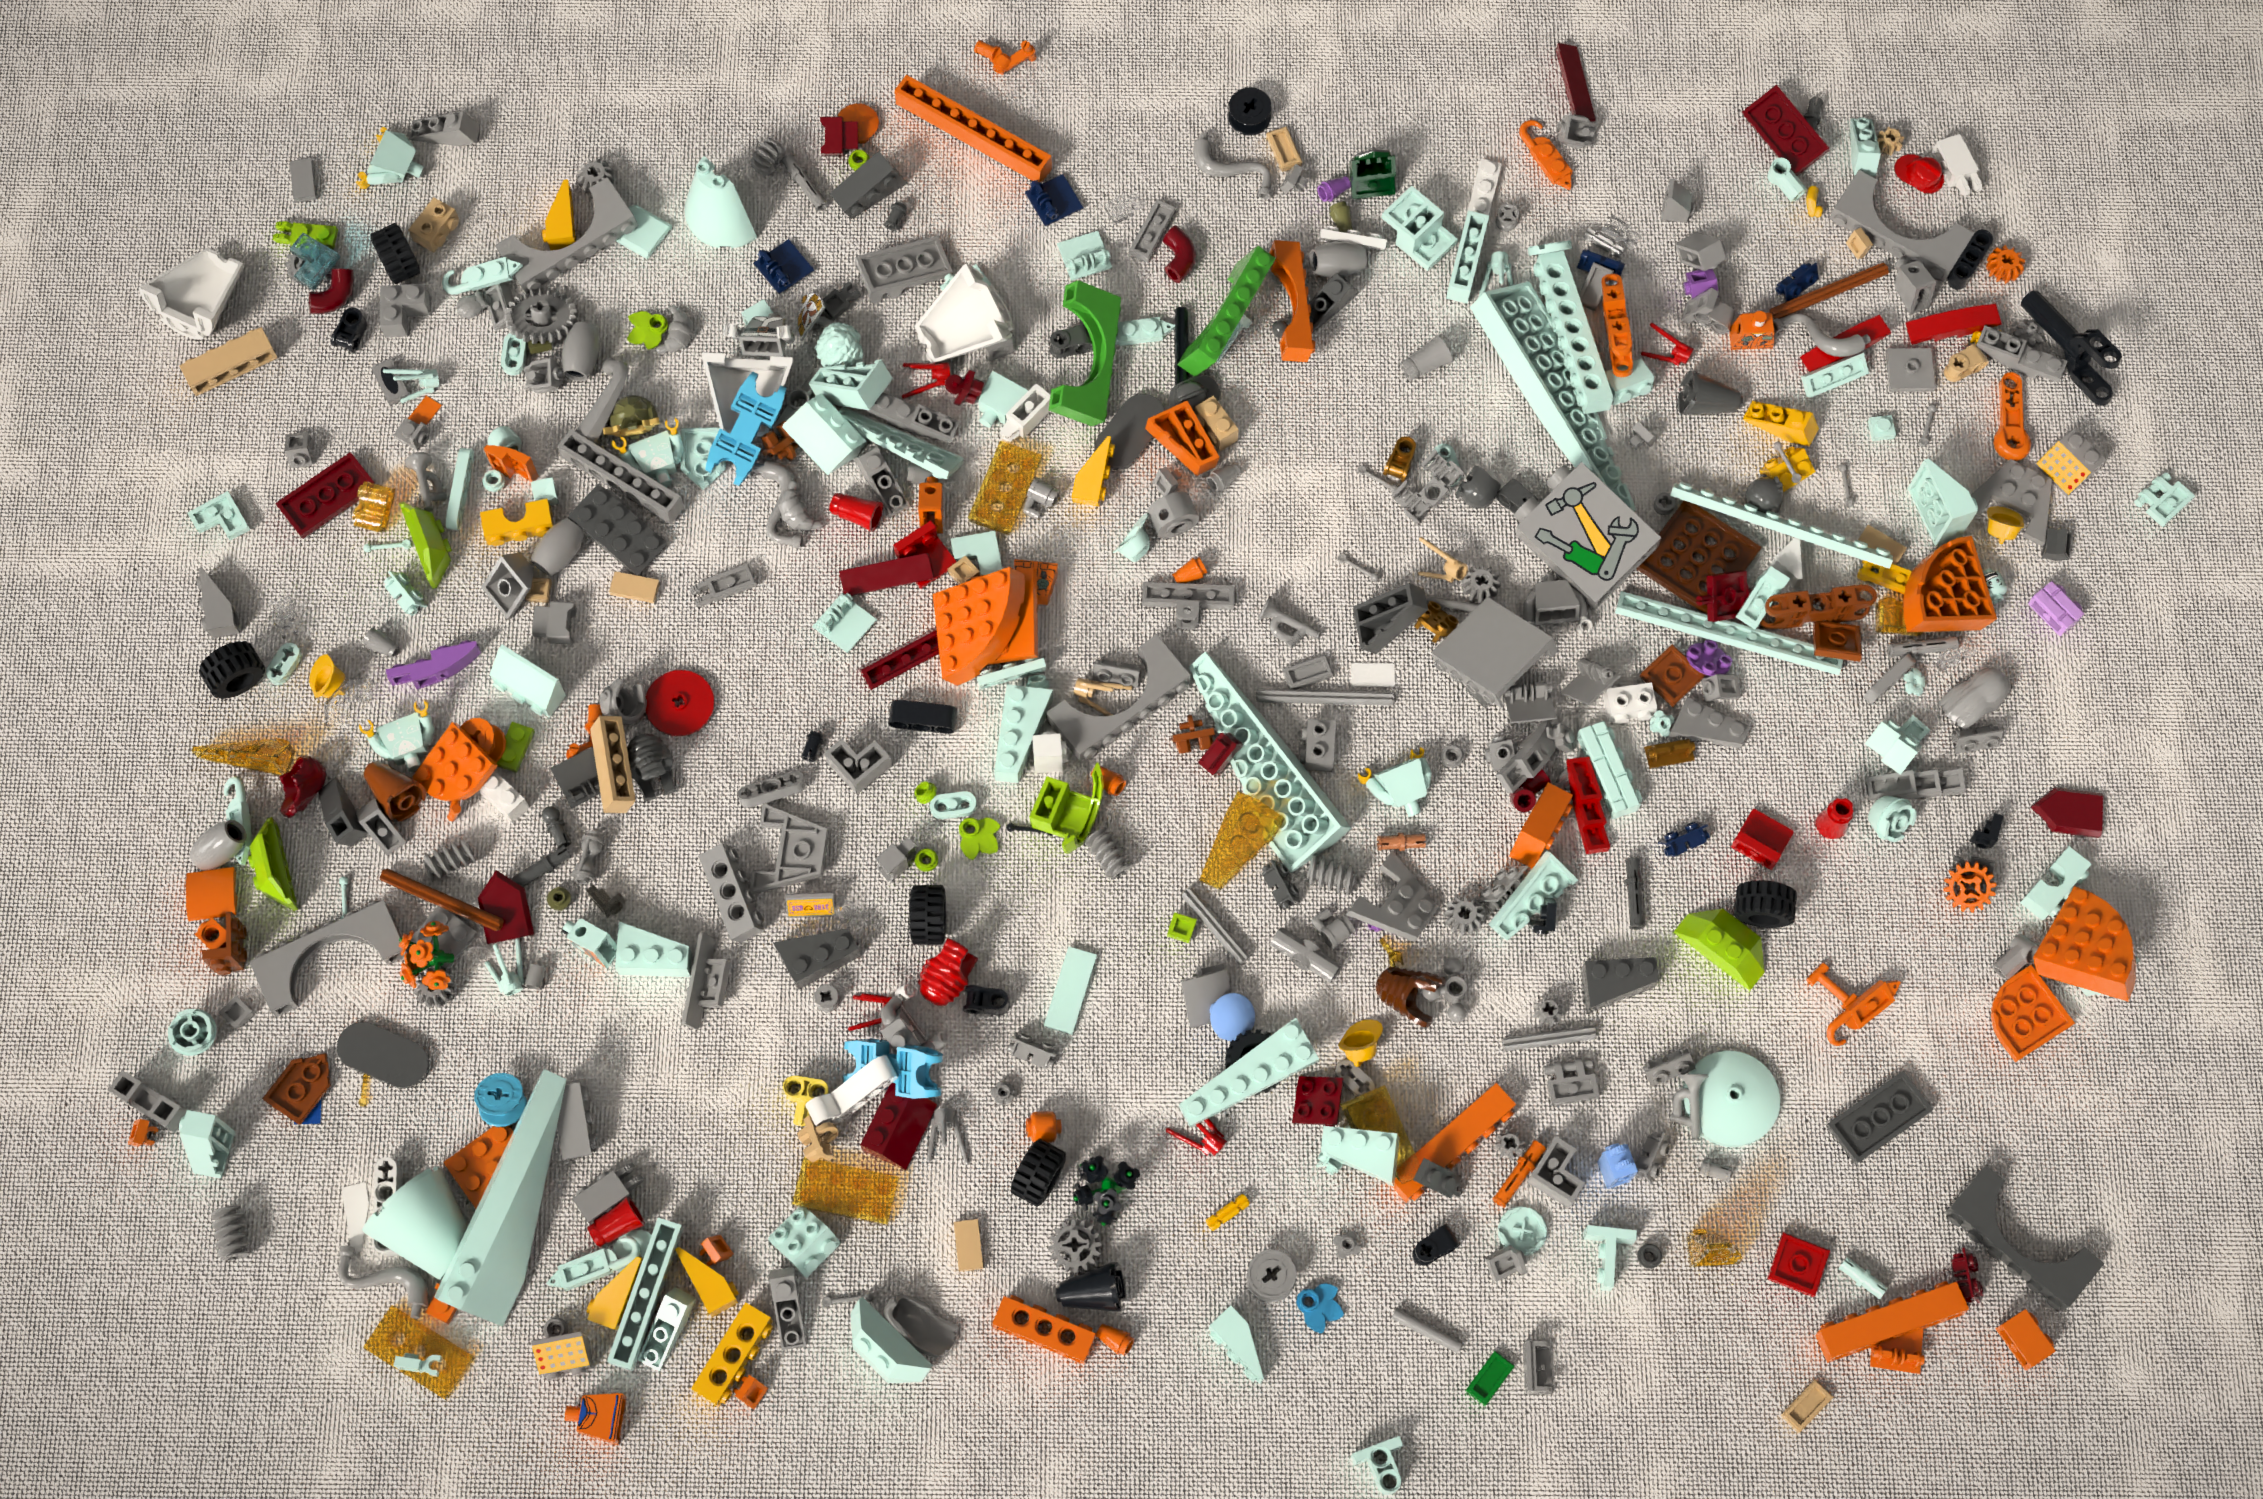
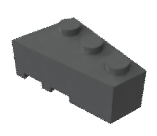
M1657 958L1585 961L1581 968L1586 1015L1602 1007L1610 1006L1615 1002L1655 988L1659 981Z

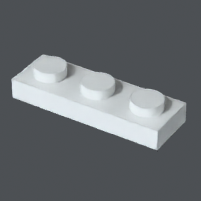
M1485 159L1480 160L1468 211L1486 215L1490 214L1502 163Z
M1326 226V229H1321L1318 240L1353 242L1365 248L1384 250L1386 248L1387 240L1382 239V235L1369 233V237L1360 235V231L1347 230V233L1338 232L1339 228Z

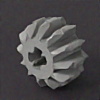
M772 138L765 139L752 154L751 167L759 174L770 176L780 166L785 156V148L777 140Z
M597 157L595 162H592L588 158V164L581 163V170H577L578 184L585 193L590 192V187L606 177L614 184V172L606 160L601 162Z
M1481 564L1479 569L1472 566L1470 572H1467L1461 582V586L1464 587V595L1470 594V601L1477 598L1480 604L1483 598L1497 596V589L1500 588L1501 583L1497 581L1498 573L1491 574L1492 567L1485 570L1483 564Z
M1464 895L1462 901L1457 896L1454 897V903L1448 902L1446 905L1448 910L1444 911L1443 914L1444 917L1448 918L1445 921V925H1453L1452 933L1459 929L1460 936H1464L1466 930L1470 935L1474 934V928L1480 929L1482 924L1479 921L1484 920V915L1480 913L1483 907L1480 905L1475 906L1476 898L1469 902L1467 895ZM1461 912H1464V915L1468 914V918L1464 919V916L1461 918L1459 915Z
M419 972L421 980H416L415 983L418 988L413 990L415 996H419L418 1002L420 1004L426 1003L428 1008H431L434 1003L437 1008H440L441 1001L443 1000L449 1003L450 1000L447 995H454L455 992L451 987L455 985V982L450 980L446 989L431 991L428 986L422 983V978L426 975Z

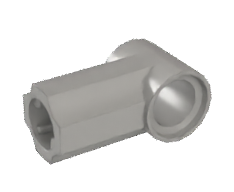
M2017 935L2010 943V950L1992 965L1994 971L2003 980L2010 979L2026 963L2034 964L2033 956L2038 950L2039 945L2024 935Z

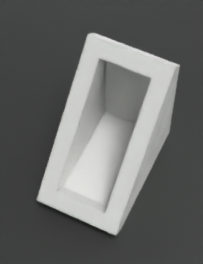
M1796 537L1774 557L1770 566L1790 578L1788 584L1793 588H1798L1803 580L1800 539Z

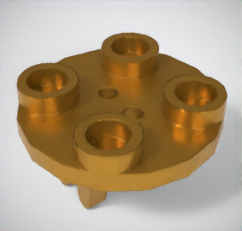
M1429 601L1427 604L1428 610L1418 618L1414 627L1418 630L1424 626L1429 631L1435 633L1436 635L1432 641L1436 644L1442 637H1447L1457 627L1459 621L1456 617L1448 615L1441 610V606L1438 603Z

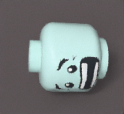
M1992 569L1984 570L1983 574L1992 603L1996 604L2003 600V595L2007 592V585L2000 572L1993 571Z

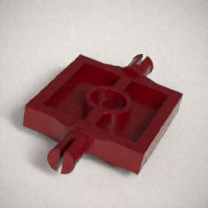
M1738 570L1707 575V595L1697 596L1696 600L1700 601H1696L1699 606L1707 604L1708 621L1717 622L1736 618L1737 613L1754 588L1748 587L1747 571Z

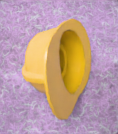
M1991 506L1988 508V533L1997 537L1999 544H2003L2005 540H2014L2021 528H2024L2022 516L2016 511L2005 507Z
M328 654L320 656L314 663L309 677L310 687L316 698L320 696L334 698L337 694L344 695L345 674L334 665Z
M1372 1019L1356 1022L1349 1027L1339 1042V1049L1345 1052L1347 1059L1353 1061L1356 1067H1360L1364 1061L1370 1060L1376 1055L1377 1041L1383 1032L1382 1023Z

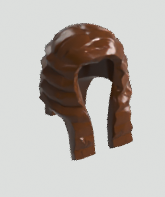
M1388 967L1377 979L1376 992L1381 1002L1386 1003L1387 1006H1392L1402 1016H1407L1408 1020H1412L1415 1025L1429 1027L1433 1023V1017L1423 1013L1417 1007L1416 998L1418 990L1421 988L1435 992L1439 985H1444L1446 979L1429 972H1415L1414 970L1408 971L1406 968Z

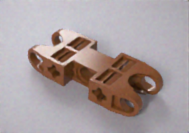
M1869 585L1834 587L1831 592L1809 594L1807 590L1773 595L1767 599L1765 611L1766 614L1775 617V622L1767 623L1762 619L1760 625L1765 629L1776 630L1802 627L1805 622L1826 620L1828 622L1841 623L1860 620L1867 616L1870 606L1877 599V593ZM1863 591L1869 592L1872 595V600L1866 601L1860 597V593ZM1770 602H1779L1777 605L1769 606ZM1813 605L1820 606L1822 610L1815 609ZM1865 608V612H1864V613H1857V612H1856V611H1858V610H1860V609Z

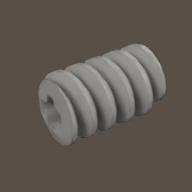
M1103 827L1092 833L1085 840V845L1091 847L1090 853L1095 855V861L1101 862L1100 868L1106 870L1105 876L1113 880L1130 870L1133 863H1124L1129 856L1119 855L1123 851V847L1115 849L1119 842L1118 839L1110 841L1109 839L1114 833H1105L1106 827Z
M462 837L459 838V846L451 841V849L441 845L442 853H439L435 848L433 849L432 857L426 852L424 853L423 862L432 882L434 881L433 874L438 878L443 877L442 870L450 875L452 873L451 866L459 871L461 862L465 867H469V859L475 864L477 863L468 842Z
M1316 855L1312 856L1307 873L1310 885H1313L1318 880L1319 888H1322L1327 883L1329 891L1336 885L1337 893H1340L1345 888L1347 896L1352 892L1357 871L1353 873L1351 865H1349L1346 871H1344L1343 863H1340L1335 868L1334 860L1325 865V858L1322 857L1319 863H1316Z
M241 1206L223 1207L211 1213V1219L215 1220L212 1227L217 1230L214 1232V1237L218 1239L215 1245L220 1249L217 1252V1256L225 1261H233L250 1255L249 1251H242V1248L248 1246L249 1243L240 1240L247 1236L246 1232H239V1229L246 1226L245 1223L237 1222V1220L244 1217V1214L236 1213V1210L240 1209Z

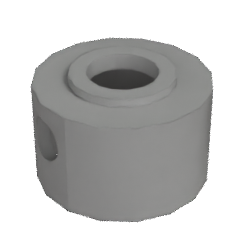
M1185 491L1167 494L1156 500L1147 509L1148 516L1160 538L1167 539L1181 535L1194 527L1199 521V515L1193 502Z

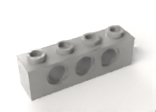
M721 843L698 856L730 940L742 943L765 931L762 925L764 922L763 917L755 907V896L748 889L746 884L747 876L739 866L737 861L739 860V855L735 848ZM727 867V873L723 876V870ZM736 888L734 896L731 897L732 889ZM744 908V914L740 918L739 913Z

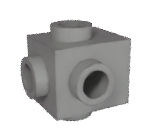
M1506 736L1493 737L1492 742L1487 743L1488 748L1484 749L1485 760L1490 762L1492 771L1501 770L1518 752L1517 743L1513 744L1512 739L1506 740ZM1500 749L1504 750L1502 757L1498 755Z

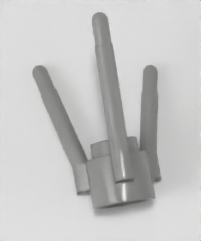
M939 1108L934 1111V1118L931 1119L927 1162H931L936 1130L941 1131L942 1146L946 1147L947 1131L952 1130L953 1126L964 1163L969 1165V1159L958 1126V1117H954L953 1109Z

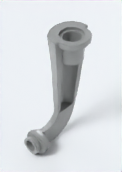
M608 358L602 365V370L611 376L612 379L575 430V432L599 447L602 446L600 438L603 435V428L617 402L628 372L625 362L613 358Z

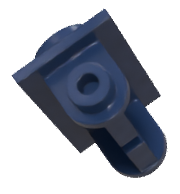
M1590 249L1582 251L1577 265L1578 269L1589 272L1593 263H1597L1614 270L1613 274H1618L1619 276H1621L1625 267L1621 260H1613L1591 252Z
M1816 262L1813 265L1803 263L1791 273L1795 279L1787 276L1777 284L1775 290L1779 295H1785V302L1798 297L1819 279Z
M1698 821L1691 822L1685 825V829L1680 832L1676 830L1665 834V839L1658 841V844L1666 845L1664 853L1667 857H1676L1688 851L1685 845L1687 841L1691 849L1706 843L1710 836L1707 830L1703 831V828L1708 827V825L1698 823Z

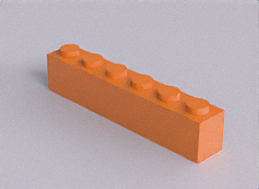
M1497 1083L1494 1084L1396 1170L1395 1186L1391 1187L1406 1203L1411 1199L1414 1202L1425 1193L1423 1188L1426 1186L1413 1179L1424 1158L1452 1170L1460 1163L1461 1159L1459 1157L1463 1153L1467 1152V1154H1470L1479 1146L1477 1143L1479 1139L1483 1136L1486 1139L1497 1130L1495 1125L1500 1121L1506 1123L1515 1114L1513 1110L1516 1103Z
M1944 1281L1933 1286L1934 1290L1926 1292L1925 1289H1921L1912 1293L1911 1298L1903 1300L1902 1297H1898L1889 1301V1305L1883 1308L1876 1305L1866 1309V1314L1858 1316L1857 1313L1845 1316L1843 1322L1835 1324L1834 1321H1830L1821 1325V1329L1815 1336L1826 1362H1833L1912 1332L1963 1316L1969 1310V1307L1957 1281L1948 1284V1281Z

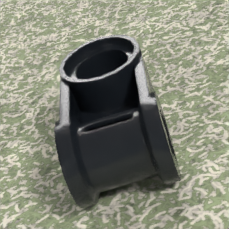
M351 307L343 312L338 326L331 337V345L333 347L340 346L348 349L351 353L357 351L362 336L367 329V321L359 309ZM354 319H358L357 322L351 323Z
M976 985L966 986L967 999L966 1005L963 1006L964 1012L1000 1016L1009 1011L1010 1001L1004 990ZM997 998L1005 1000L1001 1006H994L992 1003Z
M1444 1224L1416 1245L1412 1252V1258L1416 1264L1427 1266L1440 1257L1449 1254L1461 1244L1448 1224ZM1421 1250H1423V1251L1428 1250V1251H1429L1428 1256H1427V1255H1423V1256H1422V1255L1420 1254Z

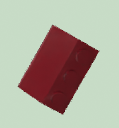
M892 1083L889 1085L860 1146L863 1152L903 1170H907L938 1105L928 1098L912 1099L895 1096L896 1083Z

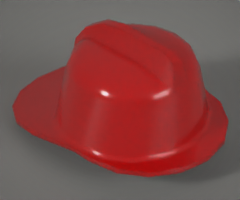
M1907 154L1901 156L1895 163L1894 168L1897 177L1923 193H1935L1944 184V175L1940 163L1932 157Z

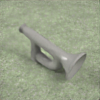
M416 452L410 454L405 459V465L416 472L424 510L430 512L433 510L431 501H445L447 494L443 492L439 477L433 472L426 471V468L432 463L430 454ZM428 481L432 483L434 492L429 491Z
M1269 596L1258 617V620L1268 617L1272 618L1270 622L1272 635L1284 641L1291 649L1305 634L1315 637L1317 640L1321 632L1280 611L1274 605L1272 596ZM1285 623L1297 629V631L1290 635L1279 629V624Z
M1708 1074L1679 1075V1078L1687 1084L1688 1088L1678 1090L1673 1096V1112L1671 1113L1670 1121L1690 1127L1691 1141H1701L1699 1139V1090L1703 1081L1709 1077ZM1684 1098H1688L1690 1102V1117L1683 1115L1682 1101Z

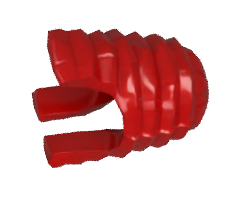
M947 938L941 953L936 957L927 959L926 964L923 966V971L920 973L921 979L918 983L922 997L937 1006H946L949 1002H954V998L959 997L960 992L969 984L968 976L978 961V957L967 953L968 949L962 944Z

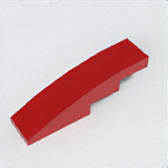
M1996 303L1951 310L1905 322L1912 345L1934 339L1936 342L1955 335L1961 338L1973 334L1975 331H1982L1984 325L1991 328L2002 325Z
M1879 314L1833 338L1843 339L1855 334L1861 337L1869 335L1871 342L1865 345L1866 350L1890 335L1891 331ZM1818 347L1800 356L1801 361L1809 372L1846 358L1826 354Z
M1588 756L1567 759L1570 791L1573 795L1574 811L1586 854L1608 852L1611 846L1604 828L1607 821L1600 804L1603 797L1590 758Z

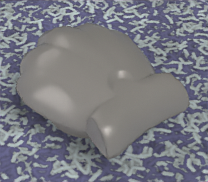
M476 291L474 295H467L458 300L456 305L457 314L462 315L463 318L470 319L478 315L489 304L484 299L482 292Z

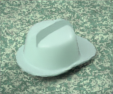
M1148 513L1141 516L1133 525L1122 543L1113 551V554L1118 551L1132 562H1137L1147 553L1150 539L1143 525L1147 520Z

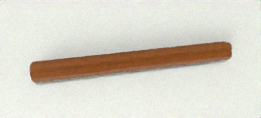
M1885 263L1878 264L1775 306L1769 312L1772 313L1773 320L1783 318L1888 275V265Z
M383 869L381 872L380 880L494 931L501 930L504 920L498 916L390 869Z

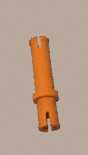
M1533 1140L1523 1157L1520 1156L1518 1158V1164L1492 1198L1496 1204L1502 1208L1506 1207L1529 1172H1533L1536 1168L1534 1165L1543 1152L1546 1151L1545 1146Z

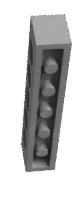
M572 429L568 431L557 447L563 459L667 523L672 524L684 509L680 495Z

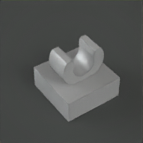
M1295 164L1287 172L1280 190L1288 193L1293 188L1301 192L1308 182V179L1300 176L1303 168Z
M1637 422L1632 427L1636 435L1629 442L1636 450L1644 442L1649 447L1656 442L1655 437L1641 423Z
M1165 466L1158 470L1152 483L1165 496L1175 492L1179 484L1177 480L1181 479L1182 475L1178 470L1170 472Z

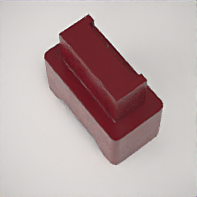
M842 116L820 117V122L825 127V144L821 147L822 156H844L845 150H859L858 121L844 122Z
M1229 732L1220 733L1199 760V764L1211 775H1220L1234 755L1243 747V744Z

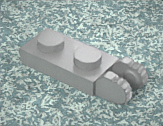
M745 564L705 579L706 581L692 586L690 592L692 595H697L709 589V594L695 600V605L702 607L709 605L713 601L716 602L756 587L757 584L749 564Z

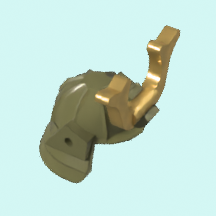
M636 395L623 397L616 402L609 417V427H604L603 433L604 435H614L617 437L630 436L631 440L640 438V434L649 432L654 426L660 424L657 411L651 401L644 397Z

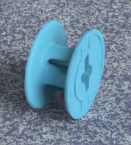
M496 1073L486 1077L478 1084L474 1094V1100L479 1108L482 1120L488 1125L495 1127H505L516 1123L527 1105V1099L523 1093L520 1081L507 1073Z

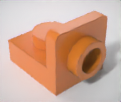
M437 1283L434 1288L438 1290L440 1284ZM433 1297L425 1313L449 1324L457 1308Z

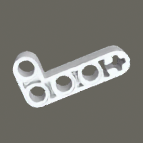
M883 1055L872 1060L832 1093L817 1096L808 1101L805 1106L816 1127L825 1122L836 1124L851 1116L892 1084L898 1076L888 1056Z
M383 1157L375 1164L373 1213L376 1212L378 1215L381 1207H383L382 1204L386 1201L383 1199L384 1192L393 1189L394 1194L402 1187V1169L390 1157ZM389 1166H391L393 1169L388 1171L387 1176L384 1171H387ZM373 1239V1246L384 1256H400L389 1248L383 1249L382 1244Z

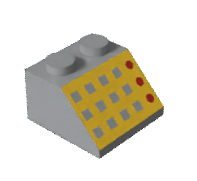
M2074 428L2059 440L2035 466L2045 476L2051 478L2052 483L2068 497L2095 475L2107 459Z
M581 1331L531 1341L539 1375L547 1378V1381L561 1379L563 1374L572 1373V1376L587 1374V1370L593 1369L590 1340Z

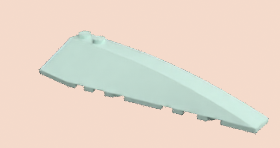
M1204 652L1189 666V669L1199 692L1203 694L1206 708L1213 717L1217 733L1229 732L1243 744V747L1230 760L1237 778L1242 783L1244 788L1242 790L1245 797L1249 799L1252 813L1259 822L1260 831L1264 839L1290 873H1293L1309 862L1313 855L1317 856L1335 844L1351 829V826L1260 712L1207 652Z
M543 1069L434 1296L441 1302L502 1327L525 1281L567 1080L546 1069Z

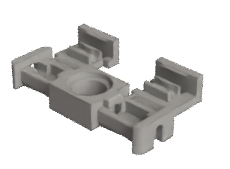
M1435 449L1421 463L1424 470L1427 471L1429 469L1433 473V479L1419 492V496L1417 492L1413 493L1409 490L1410 486L1406 481L1391 494L1392 498L1404 508L1405 515L1411 518L1416 525L1420 524L1418 520L1431 507L1435 509L1450 493L1448 489L1460 476L1465 477L1462 469L1454 462L1444 460ZM1431 488L1440 489L1439 497L1432 499L1428 496V491Z

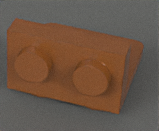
M226 912V947L202 950V960L218 975H229L232 971L244 970V962H247V950L244 948L247 929L232 912Z

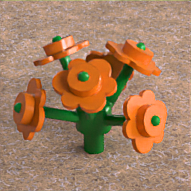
M432 921L420 929V932L425 937H433V944L430 942L425 943L424 940H419L417 944L410 941L414 934L413 930L409 934L404 933L399 938L400 955L403 956L407 947L410 946L409 952H406L404 955L405 963H401L400 976L405 984L416 988L415 977L419 975V972L435 966V972L428 971L426 976L422 978V983L431 990H444L448 987L451 978L446 975L444 970L440 969V966L444 963H453L454 954L445 953L442 949H439L438 936L449 930L447 925L439 921Z

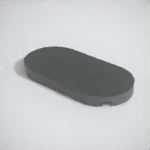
M1137 394L1130 397L1100 433L1095 443V451L1107 436H1110L1112 444H1115L1113 458L1109 457L1107 464L1111 466L1110 470L1131 467L1155 438L1145 427L1148 418L1165 411L1162 402L1158 398L1149 394Z
M368 1022L354 1023L343 1030L337 1041L338 1056L347 1067L395 1088L407 1089L418 1085L428 1074L430 1067L429 1059L421 1045Z

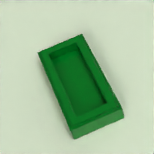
M1494 1351L1465 1392L1485 1407L1515 1366L1498 1352Z

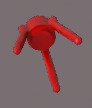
M1650 323L1653 329L1675 344L1671 353L1674 358L1644 351L1641 352V355L1671 362L1677 366L1680 362L1686 364L1694 348L1680 342L1656 324Z
M949 362L935 364L903 363V367L931 369L932 379L937 381L902 395V398L905 399L937 386H944L945 380L950 376Z
M866 993L853 995L854 1000L883 1003L882 1008L892 998ZM878 1018L849 1026L848 1030L853 1031L877 1025L882 1022V1019Z
M1209 1118L1204 1121L1212 1130L1210 1132L1201 1123L1196 1124L1206 1135L1202 1140L1205 1144L1204 1146L1170 1128H1166L1167 1133L1201 1150L1206 1156L1209 1153L1215 1156L1227 1143L1224 1135L1218 1131Z

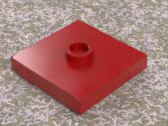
M1783 1232L1767 1280L1814 1298L1830 1250Z

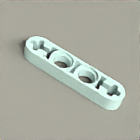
M460 448L458 452L446 514V528L449 530H460L474 462V451L471 448Z

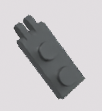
M1426 1158L1423 1159L1413 1179L1451 1199L1453 1195L1460 1197L1461 1192L1456 1190L1458 1186L1464 1188L1466 1185L1460 1181L1462 1176Z

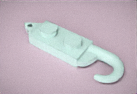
M502 257L466 268L462 274L461 284L456 286L449 285V277L455 273L454 270H450L444 275L442 286L451 295L471 290L476 291L513 280L512 276L523 265L511 261L507 257Z
M1160 317L1118 322V334L1115 345L1124 346L1162 341L1164 336L1175 329V325L1160 320Z
M234 776L227 780L224 787L225 796L229 795L230 787L235 784L236 797L232 799L228 809H226L227 821L235 820L239 822L246 831L247 838L245 843L235 856L239 864L246 865L249 846L253 840L249 803H246L244 782L241 778Z
M623 1237L620 1241L628 1242L633 1247L629 1255L618 1259L612 1250L600 1249L557 1266L558 1270L546 1284L569 1291L610 1275L614 1271L626 1267L636 1257H639L640 1245L633 1237Z

